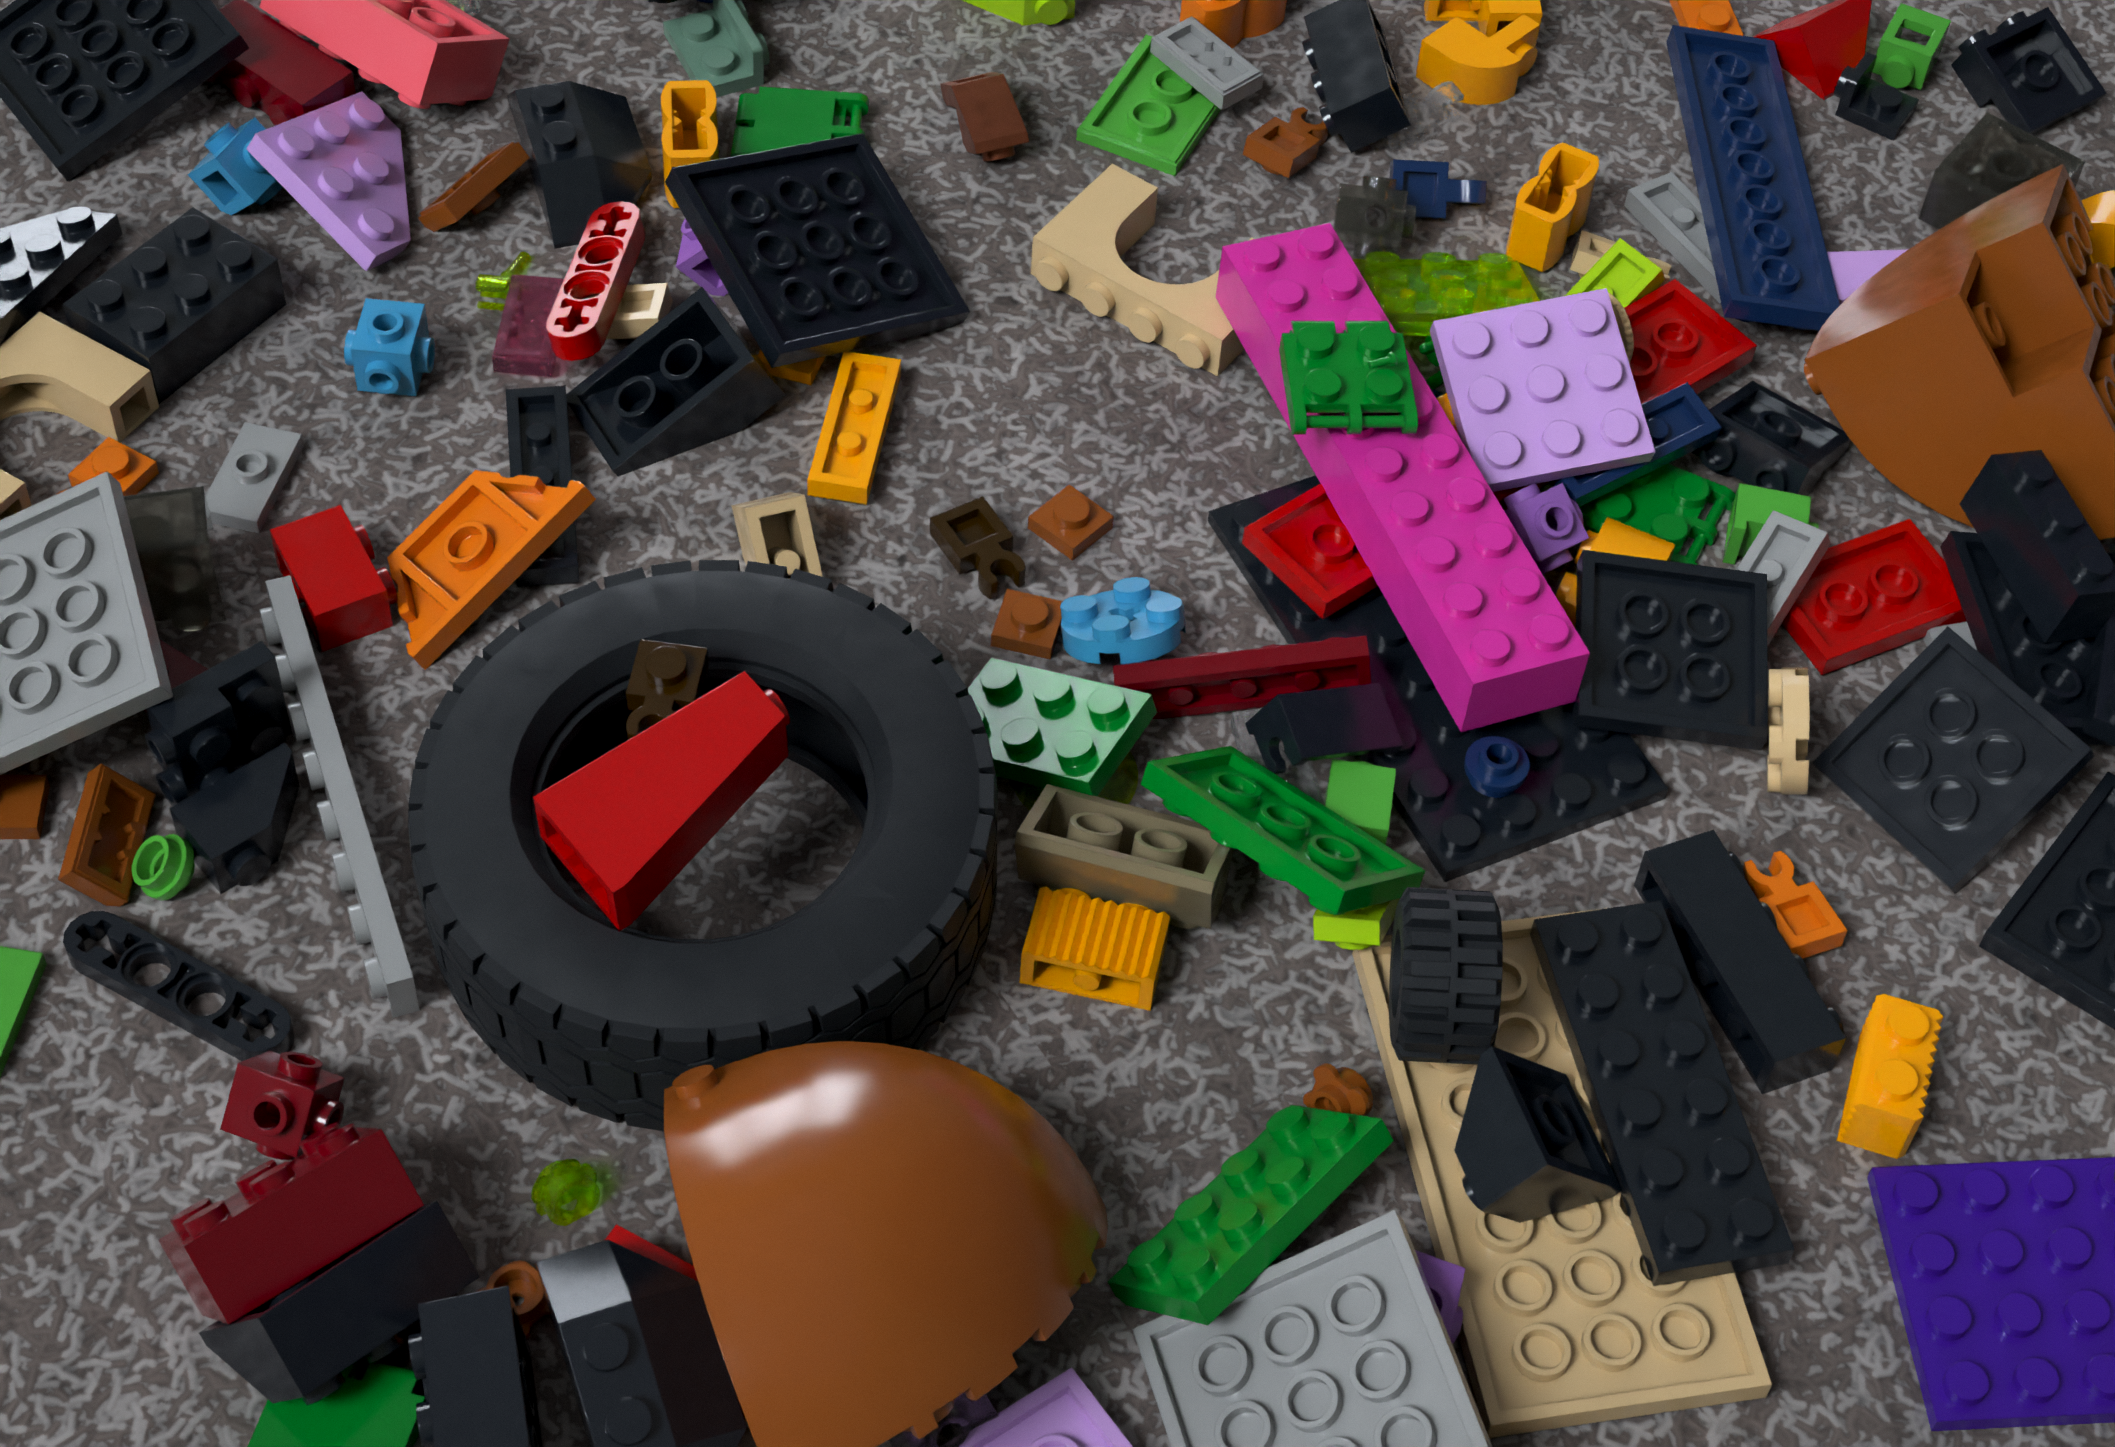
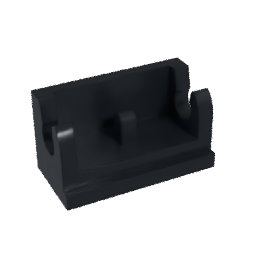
M1380 683L1277 694L1245 723L1249 735H1254L1267 769L1274 774L1286 772L1285 761L1279 751L1280 741L1283 742L1284 752L1292 766L1304 765L1307 761L1358 755L1362 761L1371 762L1373 753L1394 754L1404 746Z

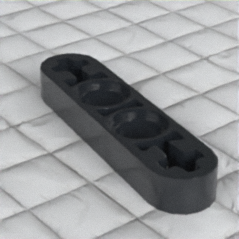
M91 911L78 916L70 922L64 932L63 943L71 966L79 973L240 1061L247 1060L269 1050L278 1054L291 1050L294 1044L292 1021L287 1009L280 1003L117 915L105 911ZM107 935L111 949L122 957L117 964L114 954L100 946H94L86 952L84 941L88 938L99 941ZM160 963L170 968L167 978L159 984L142 986L133 981L136 972L143 966ZM204 993H216L225 998L222 1008L211 1015L197 1016L188 1011L191 1001ZM239 1010H241L243 1021L256 1029L262 1030L269 1023H272L275 1036L270 1039L267 1036L261 1035L254 1042H251L247 1027L235 1020Z

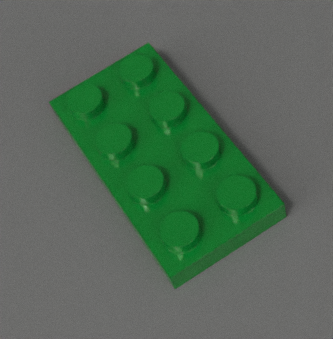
M1232 746L1152 760L1147 763L1140 785L1162 798L1165 808L1175 814L1192 818L1210 830V836L1213 840L1226 847L1240 850L1258 862V867L1264 874L1276 880L1286 881L1309 896L1308 901L1320 911L1333 915H1342L1349 911L1399 899L1407 887L1419 888L1425 874L1424 869Z
M1290 1105L1278 1111L1268 1120L1266 1129L1245 1150L1235 1153L1223 1163L1221 1173L1199 1194L1188 1198L1177 1207L1174 1218L1151 1240L1138 1245L1132 1250L1127 1258V1263L1108 1281L1113 1293L1127 1306L1209 1325L1394 1141L1382 1118Z

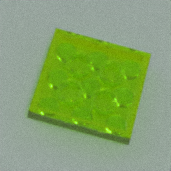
M1376 251L1367 253L1365 259L1352 258L1396 333H1403V336H1431L1430 328L1433 321L1540 301L1518 261H1512V257L1505 254L1484 253L1478 256V260H1456L1454 255L1448 253L1429 252L1423 254L1422 259H1400L1397 254Z

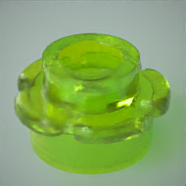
M576 1159L559 1160L549 1164L540 1172L531 1191V1199L536 1204L535 1209L540 1216L547 1214L554 1224L560 1226H567L592 1213L600 1199V1190L596 1184L597 1173L589 1163L580 1164ZM577 1199L576 1207L573 1210L560 1208Z

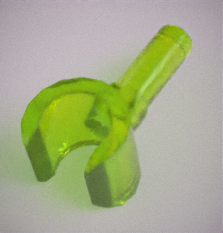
M520 252L500 276L479 274L476 281V290L481 291L480 296L512 299L514 285L532 261L531 256L526 252ZM479 301L477 308L503 311L510 304Z

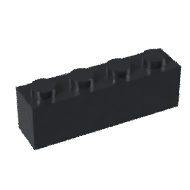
M1714 830L1645 851L1634 886L1644 903L1662 901L1693 983L1761 1094L1833 1070L1846 1040L1841 1019L1832 1007L1825 1005L1810 981L1809 971L1805 962L1798 954L1791 952L1777 930L1776 920L1770 907L1758 900L1747 883L1738 857L1733 852L1726 850Z

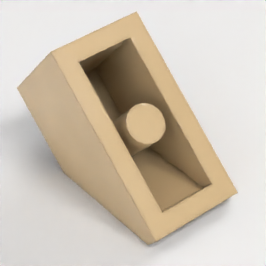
M788 492L731 505L746 565L748 561L786 566L788 579H790L795 569L822 576L804 494Z

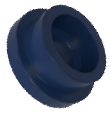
M1488 736L1476 740L1468 748L1464 760L1465 773L1472 787L1480 794L1492 798L1508 796L1522 786L1527 779L1530 768L1529 758L1525 750L1516 742L1500 736Z

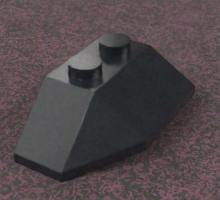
M572 81L518 89L507 96L522 147L530 157L527 163L554 249L579 245L590 216L599 207L619 201L630 202L636 205L652 180V171L625 96Z
M604 1240L536 1262L590 1447L738 1446L747 1426L698 1281L610 1240Z

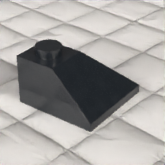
M1493 1046L1481 1053L1454 1149L1465 1173L1462 1179L1464 1190L1478 1209L1521 1223L1609 1199L1622 1191L1566 1074Z

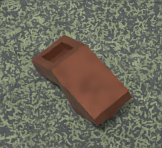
M988 72L940 84L946 106L956 108L962 140L967 152L973 154L981 153L983 161H993L1015 155V145L1029 142L1026 127L1004 74Z

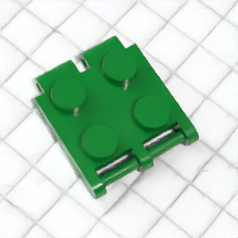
M760 87L759 94L743 93L739 96L735 122L737 126L734 129L730 157L860 133L865 135V132L861 129L862 116L868 112L869 99L862 93ZM847 116H851L850 126H845Z
M1291 321L1292 330H1289V333H1282L1279 354L1292 435H1305L1307 428H1346L1347 434H1361L1362 428H1401L1402 434L1417 433L1418 414L1403 333H1393L1390 330L1388 321H1345L1346 330H1343V333H1336L1334 321ZM1389 352L1396 354V366L1391 367L1388 364L1372 369L1369 368V361L1388 357ZM1307 413H1344V416H1307ZM1362 413H1398L1399 415L1362 416Z
M1666 464L1580 506L1586 532L1591 530L1599 533L1606 518L1609 517L1676 544L1670 561L1697 565L1696 561L1705 544L1711 546L1718 534L1715 525L1724 509L1731 510L1735 493L1728 487ZM1707 502L1712 503L1713 506L1706 519H1699ZM1689 537L1693 538L1694 541L1686 556L1681 555L1680 552Z
M356 1361L341 1371L346 1382L339 1389L313 1404L305 1405L302 1398L277 1403L267 1400L247 1447H414L419 1435L416 1404L426 1401L424 1396L419 1395L423 1381L422 1379L416 1380L413 1370L377 1361L368 1364L362 1381L357 1380L356 1377L360 1364Z

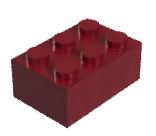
M338 1122L330 1124L299 1143L304 1153L301 1156L277 1165L275 1160L268 1161L238 1178L235 1183L240 1192L225 1201L221 1200L212 1203L210 1198H206L184 1209L170 1219L175 1230L158 1241L203 1316L229 1325L424 1206L382 1129L355 1127L354 1123L342 1128Z

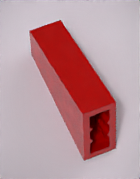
M743 671L533 796L540 837L619 932L631 925L788 757L786 726L790 724V717L784 703L773 690L766 689L763 691Z

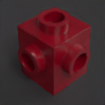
M269 1050L239 1062L220 1130L257 1143L256 1150L265 1156L280 1160H294L304 1154L299 1143L305 1138L330 1124L338 1122L340 1126L344 1114V1105L339 1101L345 1078L322 1070L323 1063L319 1059L298 1052L278 1054Z

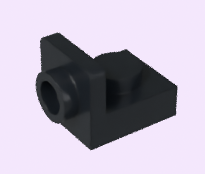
M1866 52L1855 68L1847 66L1836 84L1834 96L1839 97L1840 101L1835 116L1894 141L1916 111L1919 99L1900 92L1895 87L1870 79L1877 56Z

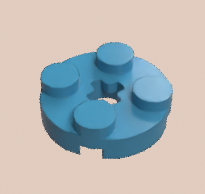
M1124 578L1115 582L1111 591L1091 596L1079 595L1069 597L1061 602L1060 605L1063 647L1070 656L1087 663L1101 664L1099 653H1119L1121 664L1152 660L1176 649L1181 643L1180 631L1186 633L1185 612L1182 600L1163 591L1150 590V582L1145 578Z

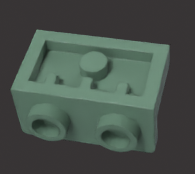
M713 0V9L663 22L664 35L691 80H708L714 87L716 98L764 85V66L768 65L770 61L768 47L761 33L754 34L751 29L746 9L741 0Z

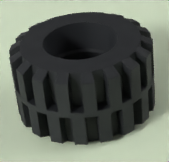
M1407 887L1398 901L1393 925L1390 958L1389 1028L1391 1044L1399 1061L1478 1065L1481 1053L1491 1046L1494 1047L1501 1006L1503 940L1500 911L1490 891Z

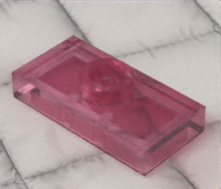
M512 274L492 355L494 372L553 376L557 357L551 347L546 322L564 279Z

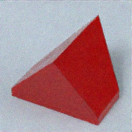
M1837 0L1787 18L1753 37L1774 40L1780 66L1821 99L1825 100L1834 95L1836 84L1847 66L1855 68L1865 55L1872 0Z

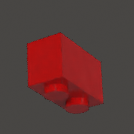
M341 505L270 529L277 566L283 577L291 576L298 602H305L307 607L301 609V612L322 652L393 627L390 605L397 602L398 596L392 578L385 567L375 569L371 560L375 559L374 550L362 524L353 527Z

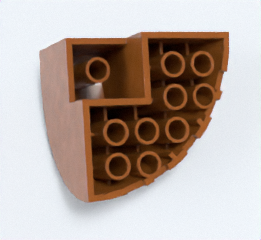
M2064 164L1998 195L1957 218L1901 254L1863 283L1845 299L1820 328L1804 359V373L1813 392L1817 395L1823 394L1846 435L1863 456L1890 482L1913 499L1941 515L1973 527L1959 503L1990 456L1994 454L2042 450L2098 540L2115 537V314L2112 310V306L2115 305V285L2109 265H2103L2101 262L2095 263L2091 255L2093 247L2088 232L2094 228Z
M853 1041L807 1043L766 1051L714 1069L712 1065L697 1066L680 1074L674 1079L671 1087L664 1089L666 1151L686 1241L722 1356L757 1447H877L903 1431H911L916 1438H923L939 1427L937 1422L950 1413L953 1409L955 1398L965 1392L968 1399L977 1401L1016 1370L1018 1366L1012 1354L1031 1336L1034 1341H1046L1073 1310L1074 1306L1070 1297L1080 1289L1081 1284L1091 1283L1097 1272L1091 1257L1094 1250L1106 1247L1108 1220L1106 1207L1090 1174L1071 1146L1035 1109L1018 1095L993 1079L958 1062L921 1050L884 1043Z

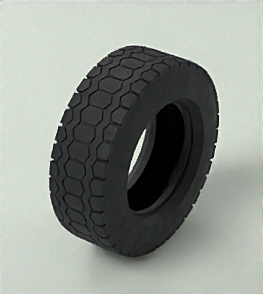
M689 560L651 565L652 577L646 578L642 567L604 577L605 589L601 590L595 580L559 596L560 608L552 600L548 601L519 619V630L511 625L483 648V658L476 655L453 682V691L448 690L430 720V729L426 728L412 774L408 828L412 868L441 974L466 1020H468L471 1027L494 1054H498L502 1062L527 1082L531 1083L534 1081L539 1090L571 1107L576 1102L580 1111L616 1123L619 1122L622 1114L625 1113L624 1118L627 1126L664 1131V1089L671 1087L674 1079L680 1074L697 1066L712 1065L714 1069L766 1051L807 1043L853 1041L884 1043L919 1050L938 1031L940 1022L944 1023L960 1001L965 993L966 986H969L983 954L997 896L998 785L988 736L972 696L969 695L966 685L948 660L944 661L943 654L918 629L912 631L911 623L882 603L875 608L873 598L842 583H839L833 589L832 579L795 569L790 579H788L786 566L748 561L745 572L740 571L739 560H699V571H692L691 561ZM640 639L708 648L709 667L701 696L743 671L763 691L766 689L773 690L784 703L790 717V724L786 726L787 759L811 770L828 782L846 800L858 818L863 833L849 863L838 878L819 897L793 915L765 928L741 935L715 939H677L651 935L630 927H626L619 932L608 917L583 901L562 879L556 869L558 857L540 837L533 796L628 740L626 722L634 710H628L626 691ZM863 782H866L868 809L865 808L854 791V788Z

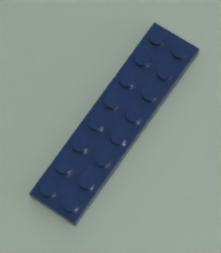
M1673 25L1666 44L1724 317L1748 323L1762 322L1790 326L1798 330L1811 329L1819 331L1830 315L1840 306L1775 42L1774 40Z

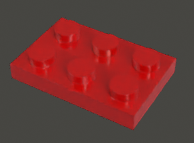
M1907 519L1828 548L1783 620L1782 625L1818 672L1824 675L1923 638L1931 628L1965 622L1966 618L1946 562L1912 520Z

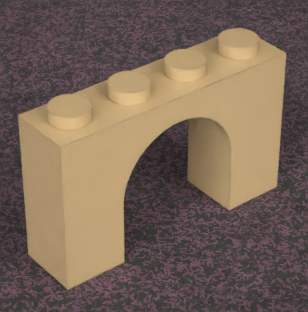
M1111 164L1033 237L1031 274L1046 289L1051 291L1061 290L1081 301L1085 308L1093 315L1099 317L1108 316L1128 327L1139 340L1147 343L1154 341L1176 353L1181 362L1186 366L1194 369L1201 367L1219 376L1244 350L1243 345L1215 298L1219 270L1203 280L1187 284L1160 283L1144 278L1132 271L1120 257L1155 224L1158 187Z
M42 312L36 314L0 346V421L25 412H54L68 416L107 438L110 437L121 442L159 408L149 369ZM0 469V520L32 505L25 482Z

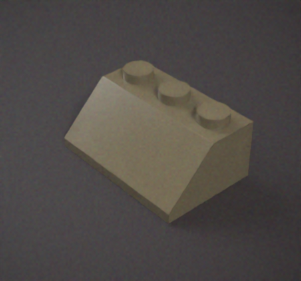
M1049 784L1045 786L1017 830L1015 838L1018 879L1036 883L1038 888L1047 886L1052 891L1062 888H1074L1085 892L1091 898L1099 897L1104 902L1112 900L1117 905L1122 903L1137 904L1149 909L1151 908L1156 913L1165 911L1170 915L1169 924L1186 929L1199 926L1211 929L1223 901L1234 848L1226 847L1213 840L1210 836V830L1198 822Z

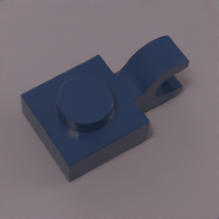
M1393 159L1390 162L1388 216L1445 219L1446 203L1485 204L1487 181L1448 179L1449 162Z

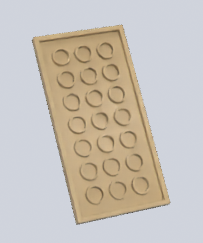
M1580 912L1501 921L1503 940L1502 993L1494 1047L1567 1075L1610 1164L1530 936L1534 919ZM1385 935L1380 946L1372 945L1365 949L1353 950L1352 955L1436 1258L1465 1268L1458 1306L1463 1311V1321L1458 1338L1479 1414L1489 1438L1766 1398L1772 1382L1735 1273L1653 1286L1621 1192L1609 1199L1521 1223L1483 1212L1472 1203L1464 1190L1462 1179L1465 1173L1454 1149L1478 1065L1399 1061L1391 1044L1389 1028V978L1392 935Z

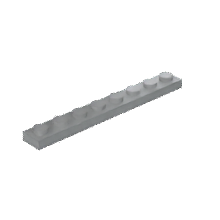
M291 576L265 581L270 607L259 609L268 646L281 643L284 652L283 654L275 655L283 693L295 690L298 699L297 702L287 704L296 740L310 739L313 749L302 753L311 791L324 788L328 799L316 803L326 841L339 838L343 851L332 854L341 892L355 890L358 904L347 906L357 946L370 942L374 957L363 960L373 1000L386 996L393 1018L420 1011L413 974Z

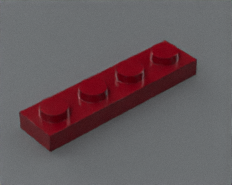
M1366 635L1347 638L1331 637L1322 641L1289 645L1272 644L1256 649L1222 653L1206 652L1197 656L1148 660L1113 666L1115 686L1152 694L1157 711L1153 719L1264 707L1277 694L1371 684L1370 656Z

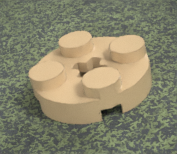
M1807 667L1769 669L1767 792H1780L1781 795H1807L1809 760H1806L1808 754L1810 731V702Z

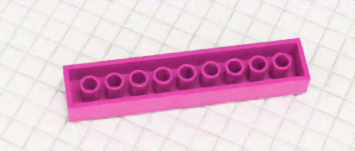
M1331 223L1222 247L1215 298L1291 430L1279 354L1282 333H1289V330H1292L1291 321H1334L1336 333H1343V330H1346L1345 321H1388L1390 330L1393 333H1396ZM1406 349L1418 414L1416 434H1402L1401 428H1362L1361 434H1347L1346 428H1307L1305 435L1293 436L1319 482L1324 487L1342 523H1344L1350 533L1355 546L1372 572L1373 578L1460 732L1576 702L1590 652ZM1307 413V416H1344V413ZM1362 413V416L1399 415L1398 413Z

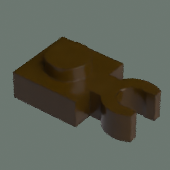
M983 496L930 518L931 537L959 574L974 568L978 571V587L984 596L989 599L997 597L998 580L996 575L1009 576L1018 588L1025 585L1026 567L1022 558L1013 552V535Z
M640 639L626 691L628 710H634L626 722L628 740L701 697L709 667L708 648Z

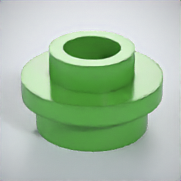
M169 834L164 837L161 835L149 837L137 850L132 863L134 882L141 886L147 896L160 901L168 900L183 890L190 883L195 870L194 851L191 843L187 839L175 834Z

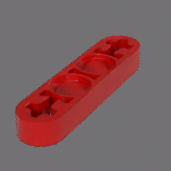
M623 201L608 203L596 209L588 220L546 322L552 350L556 357L562 360L576 361L591 357L600 351L606 341L645 241L646 233L641 213L635 204ZM597 295V296H594V297H592V298L583 299V298H586V297H588V296Z

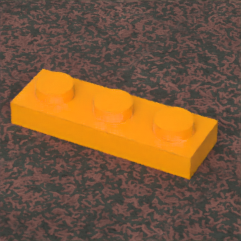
M849 351L843 352L807 479L808 496L867 505L901 378V359Z

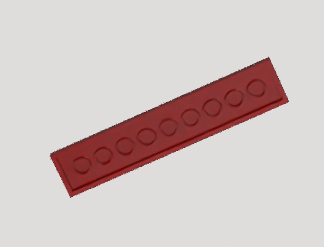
M1676 279L1671 280L1624 308L1633 331L1634 350L1629 364L1641 404L1687 382L1695 393L1699 394L1753 360L1757 345ZM1550 482L1537 483V486L1541 489ZM1321 483L1244 527L1242 544L1322 619L1327 618L1378 587L1372 572L1364 562L1355 546V542L1344 523H1342ZM1527 486L1493 493L1503 510H1506L1507 506L1503 499Z

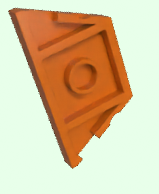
M475 470L387 557L391 578L398 585L397 606L399 615L408 624L411 642L406 644L407 652L424 670L596 500L587 487L580 481L573 480L569 481L567 488L546 486L539 477L517 475L506 478L498 472Z

